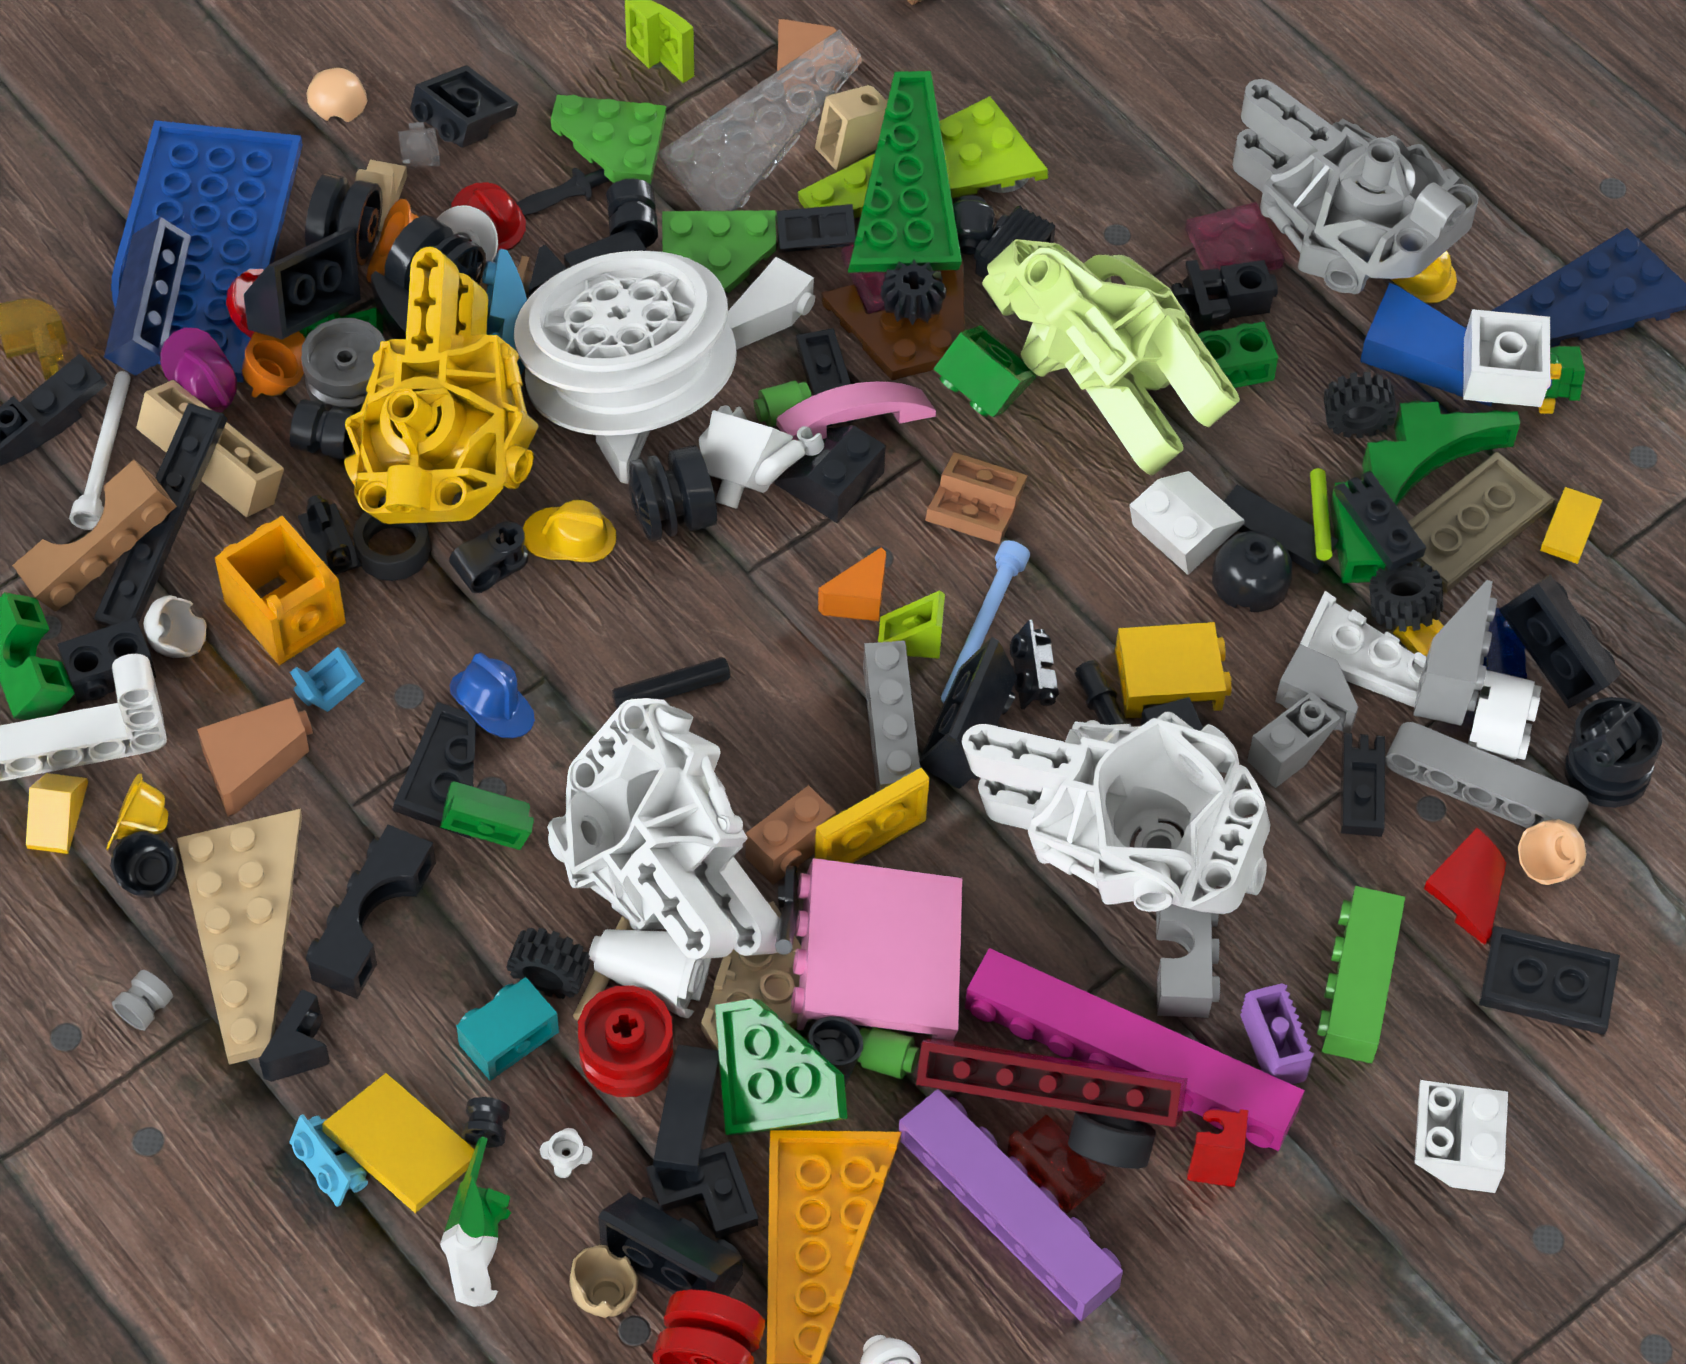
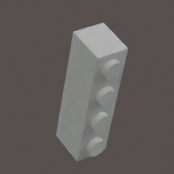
M905 641L864 643L863 673L877 792L920 768Z

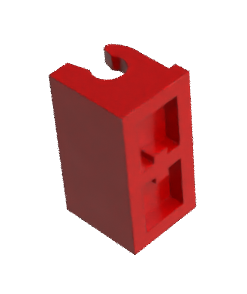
M1240 1109L1239 1113L1222 1110L1206 1111L1203 1114V1120L1220 1123L1223 1131L1219 1134H1213L1210 1131L1197 1132L1190 1165L1188 1166L1187 1180L1235 1187L1245 1151L1248 1110Z

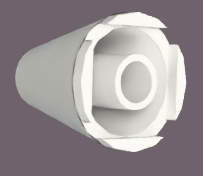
M606 929L602 936L596 935L589 951V959L594 961L595 971L623 986L634 985L653 992L665 1003L669 1011L684 1018H689L694 1010L687 1009L690 1000H700L711 958H688L667 931Z

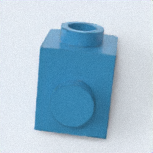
M339 647L308 672L298 667L290 671V674L297 683L294 687L297 696L307 706L314 704L327 712L365 682L347 653Z

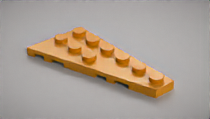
M770 1130L767 1364L821 1363L898 1149L901 1132Z

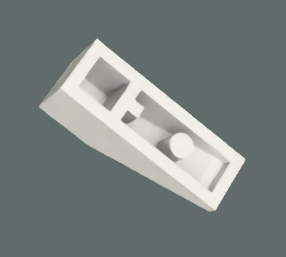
M775 257L728 311L727 323L733 331L736 350L792 326L801 315H807L815 302V295H813L814 277Z

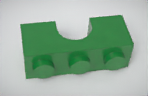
M4 592L0 597V683L13 718L31 720L55 715L75 693L62 661L36 657V650L40 640L50 630L37 598Z

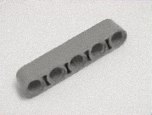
M1406 722L1400 726L1385 757L1386 765L1393 772L1525 828L1546 820L1560 819L1575 825L1578 830L1588 808L1586 796L1572 787L1417 723Z

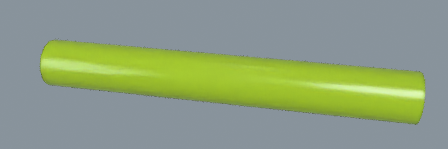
M1316 468L1310 472L1316 557L1319 560L1325 561L1332 557L1326 473L1323 469Z

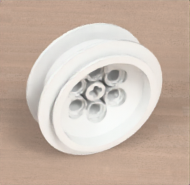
M624 251L601 255L578 263L542 284L521 308L514 327L515 346L520 360L526 367L525 383L531 402L544 417L553 423L585 434L612 436L641 433L681 420L703 407L723 388L733 372L737 356L734 334L727 323V298L720 281L710 270L698 262L666 252Z

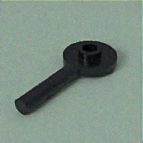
M796 866L786 867L785 883H779L778 904L779 908H783L779 919L775 949L782 955L789 954L792 951L796 918L799 911V898H797L798 872Z

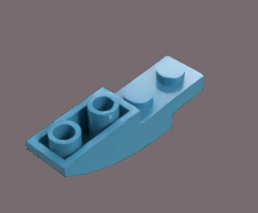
M499 249L493 262H486L482 276V283L488 284L486 291L488 294L486 334L498 335L516 350L514 327L518 314L527 298L518 270L507 250ZM519 357L517 363L521 375L525 369V365Z

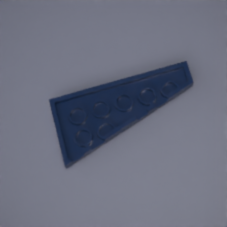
M1626 228L1491 311L1550 317L1551 348L1559 346L1562 340L1574 337L1583 340L1634 327L1635 322L1650 318H1655L1656 321L1670 318L1671 313L1686 310V283Z

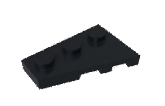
M440 702L436 703L393 805L394 812L441 828L450 784L458 782L474 787L476 721L468 712ZM444 829L449 832L471 839V836Z

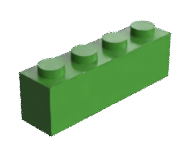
M1355 886L1351 901L1343 900L1338 925L1345 926L1344 937L1336 936L1331 961L1339 962L1337 973H1329L1324 998L1332 999L1330 1010L1321 1011L1317 1035L1324 1036L1322 1053L1373 1063L1379 1045L1405 902L1404 896Z

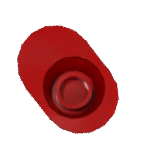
M489 182L474 183L456 194L451 203V208L462 205L472 206L483 211L492 220L498 236L497 252L499 249H512L522 240L526 231V219L519 206L500 186Z

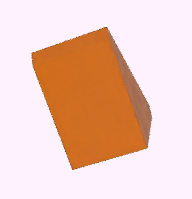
M882 547L819 587L818 611L824 616L879 621L885 579L886 551Z

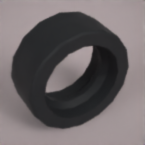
M366 511L356 521L353 531L356 556L362 563L361 567L369 575L388 581L407 579L419 572L427 563L431 551L427 523L386 524ZM402 528L415 535L416 541L413 546L401 554L392 556L380 555L369 549V540L374 534L383 529Z
M1076 1111L1068 1146L1076 1153L1096 1162L1121 1168L1140 1169L1148 1165L1156 1131L1145 1122Z

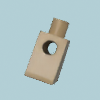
M863 86L832 94L825 98L815 149L836 171L870 154L877 148L888 99H885L872 86Z

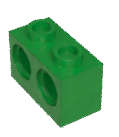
M1265 322L1244 323L1233 328L1217 331L1208 330L1197 334L1234 388L1274 381L1278 355Z

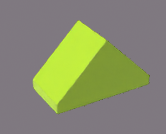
M939 590L881 616L878 642L905 641L907 656L939 659L945 594Z

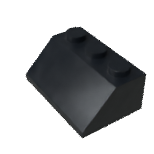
M346 227L268 265L244 293L248 330L284 339L361 300L354 229Z
M1551 574L1498 609L1568 709L1603 690L1621 675L1615 666L1613 656L1600 645L1592 633L1589 622L1579 615L1569 601L1564 587L1556 582Z
M991 637L958 669L919 759L922 769L958 789L964 786L970 779L977 780L979 778L971 771L962 745L963 735L969 728L978 724L1002 727L997 724L1000 716L1009 710L1015 699V693L1011 692L1017 675L997 639Z
M627 1193L603 1209L598 1216L600 1245L608 1246L611 1254L619 1258L628 1257L631 1266L637 1274L672 1294L677 1291L692 1289L729 1296L743 1275V1257L740 1256L739 1251L733 1245L724 1240H717L715 1242L703 1235L700 1228L687 1219L680 1218L676 1220L664 1213L663 1208L650 1198L642 1197L639 1199Z

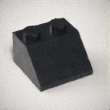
M855 426L828 428L827 438L823 439L824 448L819 454L814 456L804 455L775 480V485L837 524L882 476L885 468L886 445Z

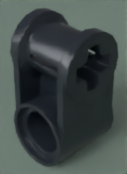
M511 521L498 523L476 538L462 543L451 553L449 563L472 593H482L490 589L495 583L526 566L528 551L524 545L525 533L523 528ZM501 533H503V542H501L500 538ZM514 553H517L516 561L514 559Z

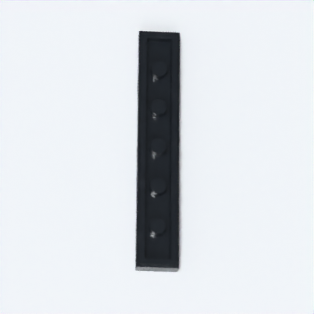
M188 403L155 477L177 507L160 524L154 526L141 537L130 550L121 555L93 618L97 623L111 626L136 617L139 624L228 419L224 414Z

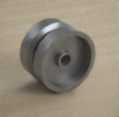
M336 318L320 324L308 334L302 345L301 360L305 373L306 389L311 401L324 403L328 411L334 406L356 410L357 412L361 411L368 393L365 389L375 365L372 359L373 355L379 350L380 342L385 341L378 329L369 322L356 318Z

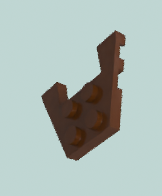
M963 260L959 270H937L941 271L942 283L946 287V297L943 300L942 309L939 314H931L928 323L920 318L916 319L913 326L908 318H903L897 322L894 313H886V310L866 314L854 284L822 292L821 302L828 312L832 310L840 319V325L847 333H853L862 343V349L891 380L932 371L958 335L965 331Z

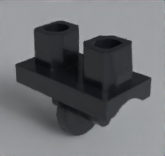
M1197 260L1186 261L1185 266L1188 276L1183 280L1182 284H1173L1171 289L1189 317L1191 313L1196 333L1208 331L1211 326L1229 323L1231 309L1228 299H1208V295L1221 294L1222 278L1219 269L1200 270Z

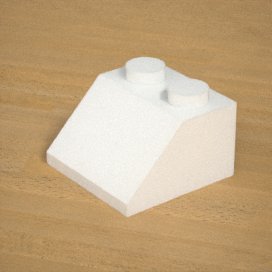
M1189 471L1156 480L1129 505L1133 526L1187 575L1245 524L1242 517Z

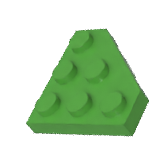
M557 95L551 116V129L559 136H567L573 142V148L590 163L597 162L604 169V175L613 183L623 179L635 178L644 180L651 185L666 121V106L646 102L634 103L616 101L614 99L586 98L576 95Z
M775 210L662 211L663 252L680 255L703 265L717 277L724 291L729 293L750 275V270L762 259L766 260L776 251Z

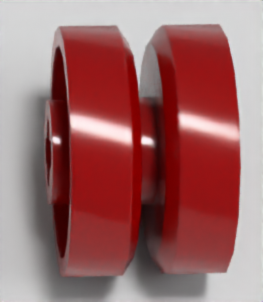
M634 985L614 986L597 993L584 1006L578 1019V1044L580 1065L587 1080L601 1092L616 1097H638L654 1090L667 1078L674 1062L672 1017L665 1003L653 992Z
M692 1289L677 1291L670 1296L664 1315V1325L667 1329L658 1335L653 1352V1363L754 1364V1357L751 1353L760 1347L765 1329V1320L758 1311L726 1295Z

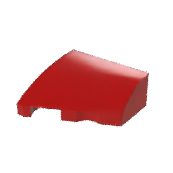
M1476 828L1428 878L1424 886V890L1457 914L1456 924L1484 945L1490 940L1506 868L1505 859L1490 838L1479 828Z

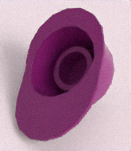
M182 328L173 332L165 340L160 352L161 367L168 381H176L209 409L219 413L223 412L232 403L237 390V378L230 362L217 342L207 332L198 328Z

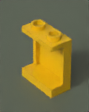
M1215 622L1118 628L1115 654L1125 718L1142 717L1144 705L1169 703L1190 697L1191 702L1212 700L1213 710L1222 711L1225 696H1231L1232 686L1230 673L1223 672L1222 662L1225 661L1226 657L1225 642L1223 637L1217 638Z

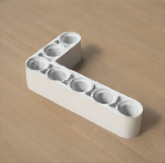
M127 654L113 662L112 671L118 703L0 725V781L153 752L162 748L167 743V736L150 660L141 654Z

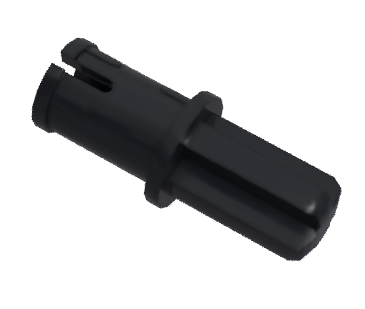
M1091 660L1079 665L1076 668L1077 672L1074 674L1088 698L1086 700L1087 707L1095 711L1100 723L1104 725L1127 724L1115 700L1117 692L1114 688L1109 687L1099 663Z

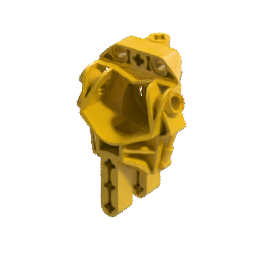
M434 247L422 248L412 258L406 339H389V341L380 342L379 350L374 353L372 358L375 365L365 389L368 393L362 409L345 420V427L355 454L345 458L344 464L348 476L355 486V497L364 511L386 524L470 520L489 505L501 492L503 486L517 489L520 483L527 478L533 466V452L528 447L538 429V424L527 414L521 391L523 383L517 363L519 354L498 335H486L488 294L471 277L464 273H459L455 263ZM436 425H438L435 432L427 437V434L430 433ZM462 492L460 501L452 505L455 495ZM386 495L385 504L378 508L380 499Z

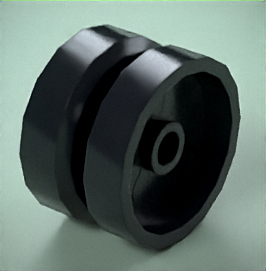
M329 173L322 174L313 190L308 207L305 225L306 247L346 227H351L354 229L357 265H365L371 257L380 229L383 199L379 184L358 180L350 187L346 177Z

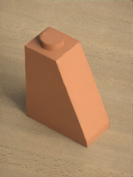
M293 698L197 729L204 757L227 817L240 811L309 752L307 735L313 734L312 727L306 711H297Z

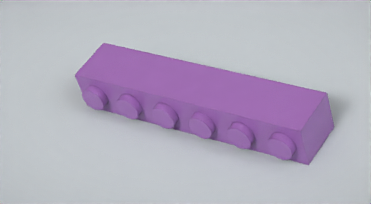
M937 1089L899 1121L900 1142L1081 1322L1119 1289L1123 1270L1117 1257L1107 1248H1099L1090 1239V1234L1084 1224L1075 1217L1070 1219L1059 1208L1057 1199L1047 1188H1039L1028 1178L1027 1170L1022 1163L1015 1157L1011 1156L1008 1158L997 1147V1141L986 1128L982 1126L978 1128L967 1117L966 1110L957 1099L953 1097L947 1098Z

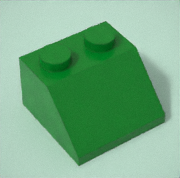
M981 325L961 332L934 367V370L941 375L940 381L948 389L954 392H959L960 390L971 399L969 404L975 411L985 417L990 415L993 418L1004 413L1038 376L1027 367L1020 356Z

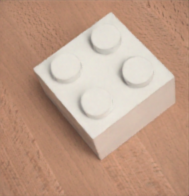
M1472 309L1464 336L1463 400L1542 407L1550 382V317Z

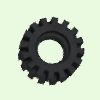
M1357 372L1350 373L1349 379H1346L1343 375L1338 377V383L1332 381L1328 384L1329 389L1324 391L1327 426L1329 429L1333 428V433L1337 435L1343 432V437L1350 438L1352 434H1356V438H1363V433H1368L1371 437L1376 435L1377 429L1384 432L1387 430V425L1392 426L1395 422L1394 418H1396L1397 412L1394 388L1391 385V381L1387 378L1383 380L1380 374H1376L1371 378L1370 372H1363L1362 377H1357Z
M1413 561L1412 566L1405 564L1392 571L1388 568L1387 571L1380 568L1376 571V576H1372L1370 579L1371 614L1373 618L1376 617V622L1380 625L1386 622V628L1391 630L1397 625L1399 626V631H1406V626H1412L1413 631L1420 630L1421 623L1428 627L1432 625V619L1438 620L1440 618V612H1443L1444 608L1442 578H1440L1437 570L1432 572V566L1426 564L1421 568L1420 562Z
M528 928L527 931L522 930L517 937L506 966L507 971H511L510 975L513 979L520 978L522 980L526 977L537 990L544 991V995L549 997L555 994L558 998L564 999L565 996L572 998L575 994H578L591 963L589 953L583 952L584 947L580 944L573 945V939L568 936L563 939L559 937L560 933L555 931L552 934H548L547 930L539 928L538 932L534 928Z

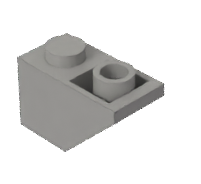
M1300 644L1280 679L1275 702L1289 709L1313 691L1341 718L1334 730L1351 733L1358 706L1338 661Z
M1311 691L1253 735L1247 761L1276 788L1307 764L1339 724L1341 718Z

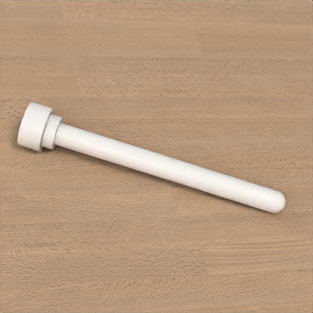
M119 371L115 375L84 495H81L79 499L74 501L69 517L71 523L84 530H93L104 510L100 495L131 380L129 373L126 371Z

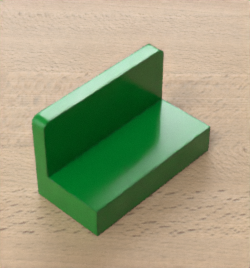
M452 782L448 789L440 827L521 850L532 833L534 818L529 817L530 804L462 783Z

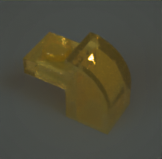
M18 299L1 303L0 337L6 358L37 351L45 380H48L59 371L57 361L64 360L60 345L67 344L60 315L51 305L36 299Z

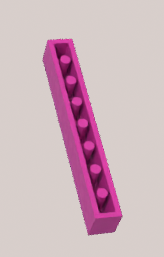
M991 948L988 949L967 988L965 1009L970 1010L976 1018L985 1022L994 1021L1009 1028L1019 1038L1025 1040L1033 1039L1047 1045L1052 1052L1061 1057L1068 1058L1071 1056L1082 1062L1188 1078L1184 1112L1191 1111L1203 1117L1204 1112L1209 1110L1239 1113L1240 1109L1248 1110L1246 1138L1258 1147H1270L1279 1151L1299 1111L1305 1090ZM1209 1122L1214 1127L1223 1129L1220 1123Z

